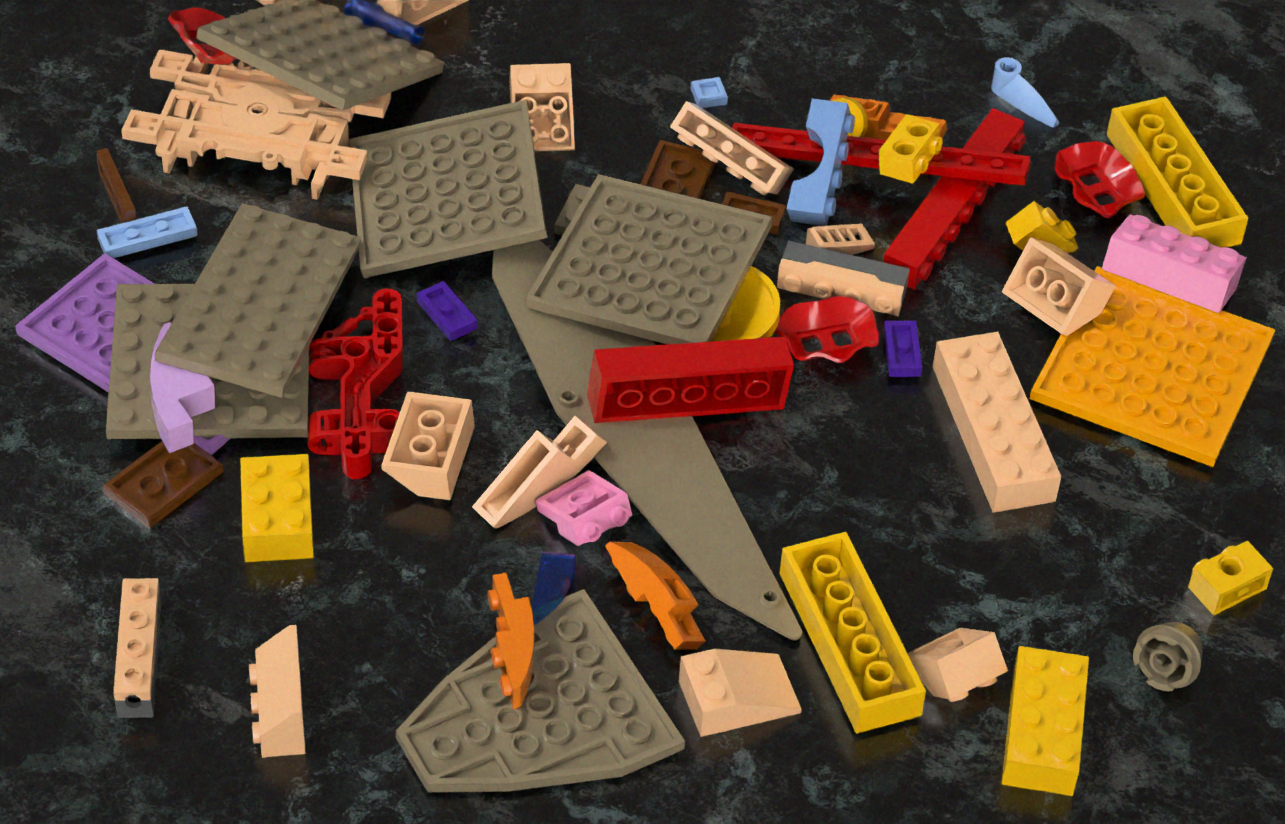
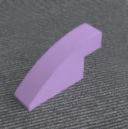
M170 322L163 325L153 349L150 372L151 403L154 421L160 438L169 453L194 444L193 421L191 417L215 409L214 384L208 376L155 361L156 349L171 326Z

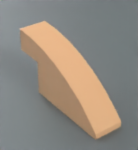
M576 416L572 418L554 441L537 430L472 507L497 529L535 508L536 499L569 482L595 457L607 442Z

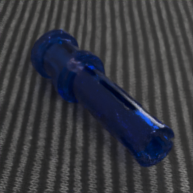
M347 0L344 8L345 15L362 19L363 24L366 26L381 28L414 45L419 44L423 37L415 34L417 32L424 35L423 27L416 26L385 12L378 3H368L365 0Z

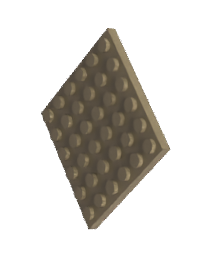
M282 0L273 4H266L264 7L248 10L239 15H231L229 18L213 21L210 24L198 27L196 37L342 111L442 73L444 62L435 58L433 53L418 50L410 46L411 44L406 40L395 39L387 35V32L381 28L370 27L364 24L362 19L355 16H347L339 12V8L333 5L322 4L316 0Z
M526 100L349 139L350 148L367 150L368 157L360 180L352 179L357 236L361 237L359 258L363 278L548 238L529 109Z
M598 174L527 295L526 308L664 344L712 342L772 227V217Z
M117 284L106 422L107 439H161L154 421L151 403L150 372L153 349L163 325L168 322L172 324L195 284ZM309 346L282 398L209 377L214 384L215 409L191 417L193 421V436H202L203 438H213L215 435H224V438L308 437Z

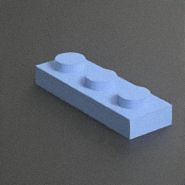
M183 207L97 230V236L103 252L112 258L196 237L197 227L188 207Z

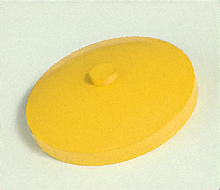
M753 266L750 267L712 341L770 338L775 332L780 319V297L774 283L763 272Z

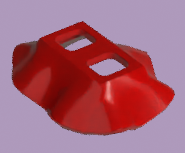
M202 8L175 10L170 13L168 20L201 63L229 66L237 59L211 45L199 44L193 41V39L199 40L196 38L198 27L210 24L213 21L226 19L225 17Z
M1098 141L1085 142L1063 149L1056 155L1055 172L1061 179L1073 185L1074 198L1080 204L1093 209L1103 217L1111 218L1121 207L1145 197L1144 187L1135 168L1113 146ZM1094 174L1100 182L1087 186L1083 184L1079 177ZM1110 194L1115 202L1102 206L1094 197Z
M835 296L820 301L792 305L780 315L778 326L774 332L781 337H785L790 352L800 361L824 357L837 363H843L857 350L863 347H875L879 343V331L873 310L863 302L844 296ZM837 333H848L852 344L837 346L831 336ZM816 338L819 340L822 350L807 352L801 341Z

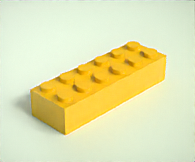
M1167 97L1113 108L1107 136L1116 150L1135 168L1144 187L1145 195L1164 224L1178 229L1180 233L1190 237L1204 238L1209 244L1220 248L1242 244L1248 221L1247 215Z
M847 532L782 548L781 578L856 734L922 716L926 690Z

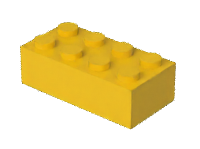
M1019 646L1013 671L1001 785L1073 796L1080 767L1089 663L1088 656Z

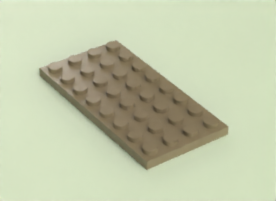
M242 203L156 349L155 361L282 398L359 250L361 237Z

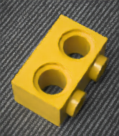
M906 114L879 150L880 174L913 184L918 176L927 170L932 157L941 150L943 139L940 137L939 123Z

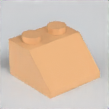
M958 628L907 653L920 680L934 697L945 698L950 702L967 697L969 695L968 691L975 687H986L995 683L997 676L1008 671L994 632Z

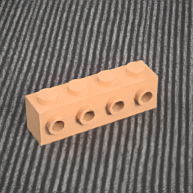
M686 101L670 126L680 133L678 138L692 147L694 144L704 149L702 154L715 163L718 160L728 165L726 170L739 179H742L744 176L752 182L751 187L765 196L767 193L778 195L793 171V168L697 104Z

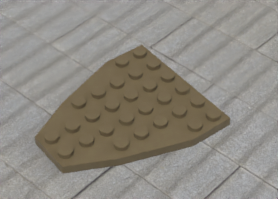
M584 589L532 610L534 623L533 670L527 694L520 708L513 709L509 696L504 697L499 681V676L502 675L501 668H494L491 657V648L496 647L495 636L446 676L396 730V739L427 792L516 791L622 777L684 750L685 740Z

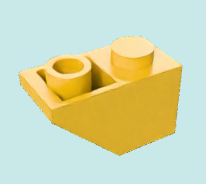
M1035 201L1006 222L1014 245L1021 250H1024L1030 237L1054 244L1066 253L1074 252L1078 249L1074 238L1076 231L1067 220L1061 221L1057 218L1049 207L1043 208Z

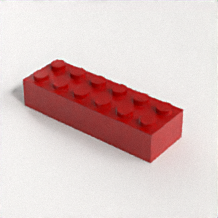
M785 337L595 349L587 398L594 423L782 410L785 406L794 363Z

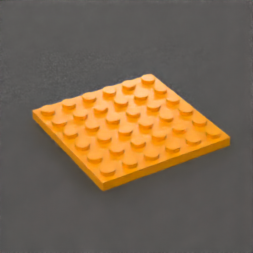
M1097 266L1094 272L1116 286L1100 315L1069 335H1060L1031 390L1029 399L1213 467L1273 340L1275 329L1222 310L1220 313L1108 272L1103 270L1102 267Z

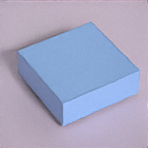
M720 77L691 81V91L698 106L708 108L727 105L728 96Z

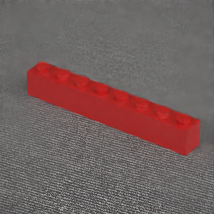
M992 108L962 149L1006 154L1020 151L1026 140V135L1023 134L1025 121ZM942 176L884 253L883 262L910 268L907 287L915 290L922 279L927 280L932 271L933 263L936 260L940 261L949 241L953 243L956 240L960 226L963 223L967 224L976 204H982L989 186L994 187L997 182Z

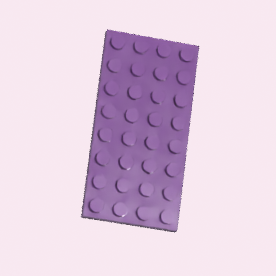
M104 253L15 326L17 335L109 392L117 284L154 283ZM215 435L213 438L193 436L194 443L210 455H213L231 439L224 438V435Z

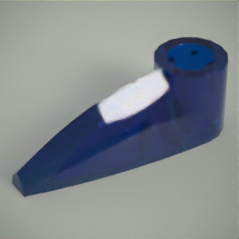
M541 552L532 606L534 625L542 621L558 607L566 596L570 585H573L576 554Z

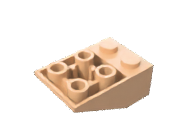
M570 63L511 65V103L523 100L527 102L535 152L575 150Z

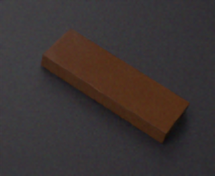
M108 148L97 150L98 171L121 223L136 220L135 207Z

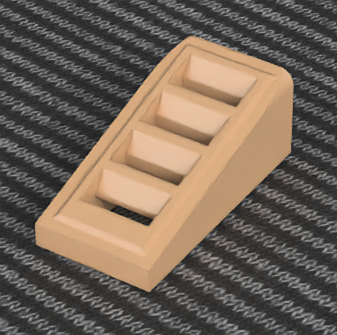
M863 224L817 226L807 229L806 245L849 255L875 249V243ZM855 235H859L861 240H857Z

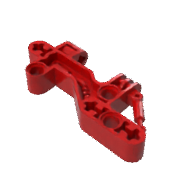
M388 288L381 289L374 294L373 307H363L360 310V315L356 318L350 317L334 330L324 332L322 338L312 341L309 345V373L318 379L341 380V409L316 411L309 416L308 447L316 454L341 455L342 471L347 477L352 479L364 478L371 472L372 453H386L400 414L399 411L394 409H371L372 403L403 370L402 298L396 290ZM362 320H373V333L371 335L347 336L358 328V323ZM321 419H324V426H321ZM322 439H325V446H322Z

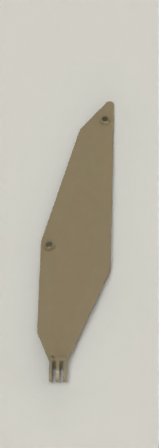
M540 240L493 250L492 279L556 414L566 425L574 416L578 417L607 442L594 458L616 484L627 493L628 498L713 597L791 640H798L802 635V629L693 417L594 423L587 398L594 350L653 346L655 343L649 339L526 308V297L553 252Z

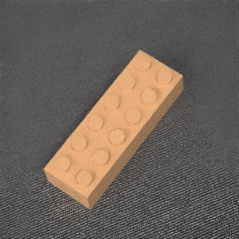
M993 332L937 341L933 370L992 512L1056 502L1061 480L1060 472L999 333Z

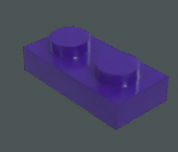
M444 281L417 293V303L450 342L478 329V320Z
M884 321L883 331L889 377H921L922 362L916 321Z

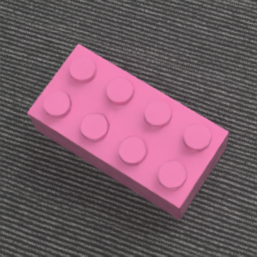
M1130 214L1111 236L1102 269L1220 313L1237 288L1246 257L1239 255L1234 249L1220 248L1209 244L1204 238L1190 237L1182 234L1172 226H1161L1151 222L1145 216Z

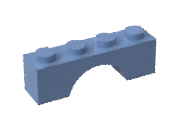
M812 99L806 128L810 139L824 149V155L821 164L811 175L792 183L787 205V212L791 222L827 226L829 216H833L835 213L836 198H833L835 188H840L842 183V170H840L842 160L846 161L849 150V144L846 142L847 135L853 132L855 116L851 115L848 103Z

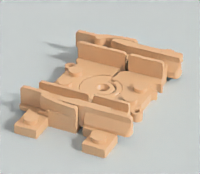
M159 50L150 68L151 78L175 82L176 90H171L161 114L131 110L122 128V137L126 140L157 145L156 155L162 157L163 172L170 174L177 157L186 158L188 166L193 167L198 154L202 157L208 149L216 150L217 159L229 157L262 162L263 167L267 170L277 168L278 162H281L284 167L291 168L292 185H298L300 179L308 180L311 171L315 170L311 182L312 199L318 200L325 181L331 175L360 180L368 160L367 150L349 147L348 123L351 122L354 113L384 118L391 100V92L342 111L257 68L254 69L253 66L243 61L238 63V67L234 66L233 63L229 66L214 64L210 75H208V64L201 63L197 57L193 61L192 55Z

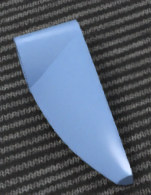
M1013 58L999 59L995 64L992 91L1036 120L1051 127L1058 125V119L1044 99L1020 76L1021 64Z

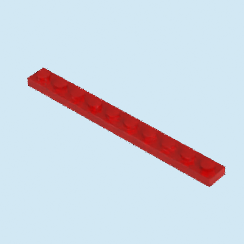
M734 123L732 126L734 130L775 157L821 162L823 159L824 149L810 139L808 131ZM847 136L846 142L849 144L848 156L846 161L842 160L841 164L880 169L879 150L886 140ZM942 146L940 152L929 161L927 170L921 174L1025 186L1031 166V156Z

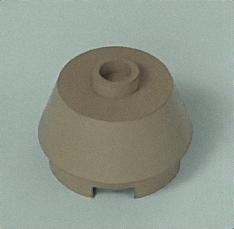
M1168 622L1149 627L1140 634L1133 652L1134 665L1139 664L1142 672L1148 677L1146 682L1156 689L1173 691L1174 688L1188 686L1197 678L1200 672L1203 652L1202 642L1192 628L1180 622Z

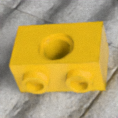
M1247 540L1237 546L1227 547L1221 554L1209 560L1205 558L1199 561L1193 567L1188 588L1214 616L1266 590L1273 567Z

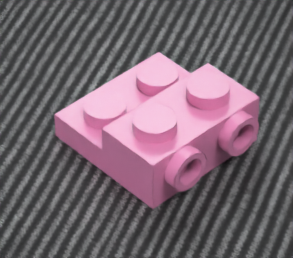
M590 470L535 500L538 512L556 522L559 534L577 546L588 542H595L600 538L602 532L616 526H623L628 521V518L632 516L627 493Z

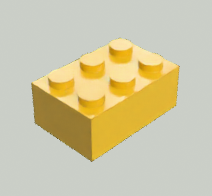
M308 454L241 458L242 534L245 562L314 558Z

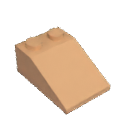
M711 649L681 656L679 683L700 737L801 713L800 704L779 654Z

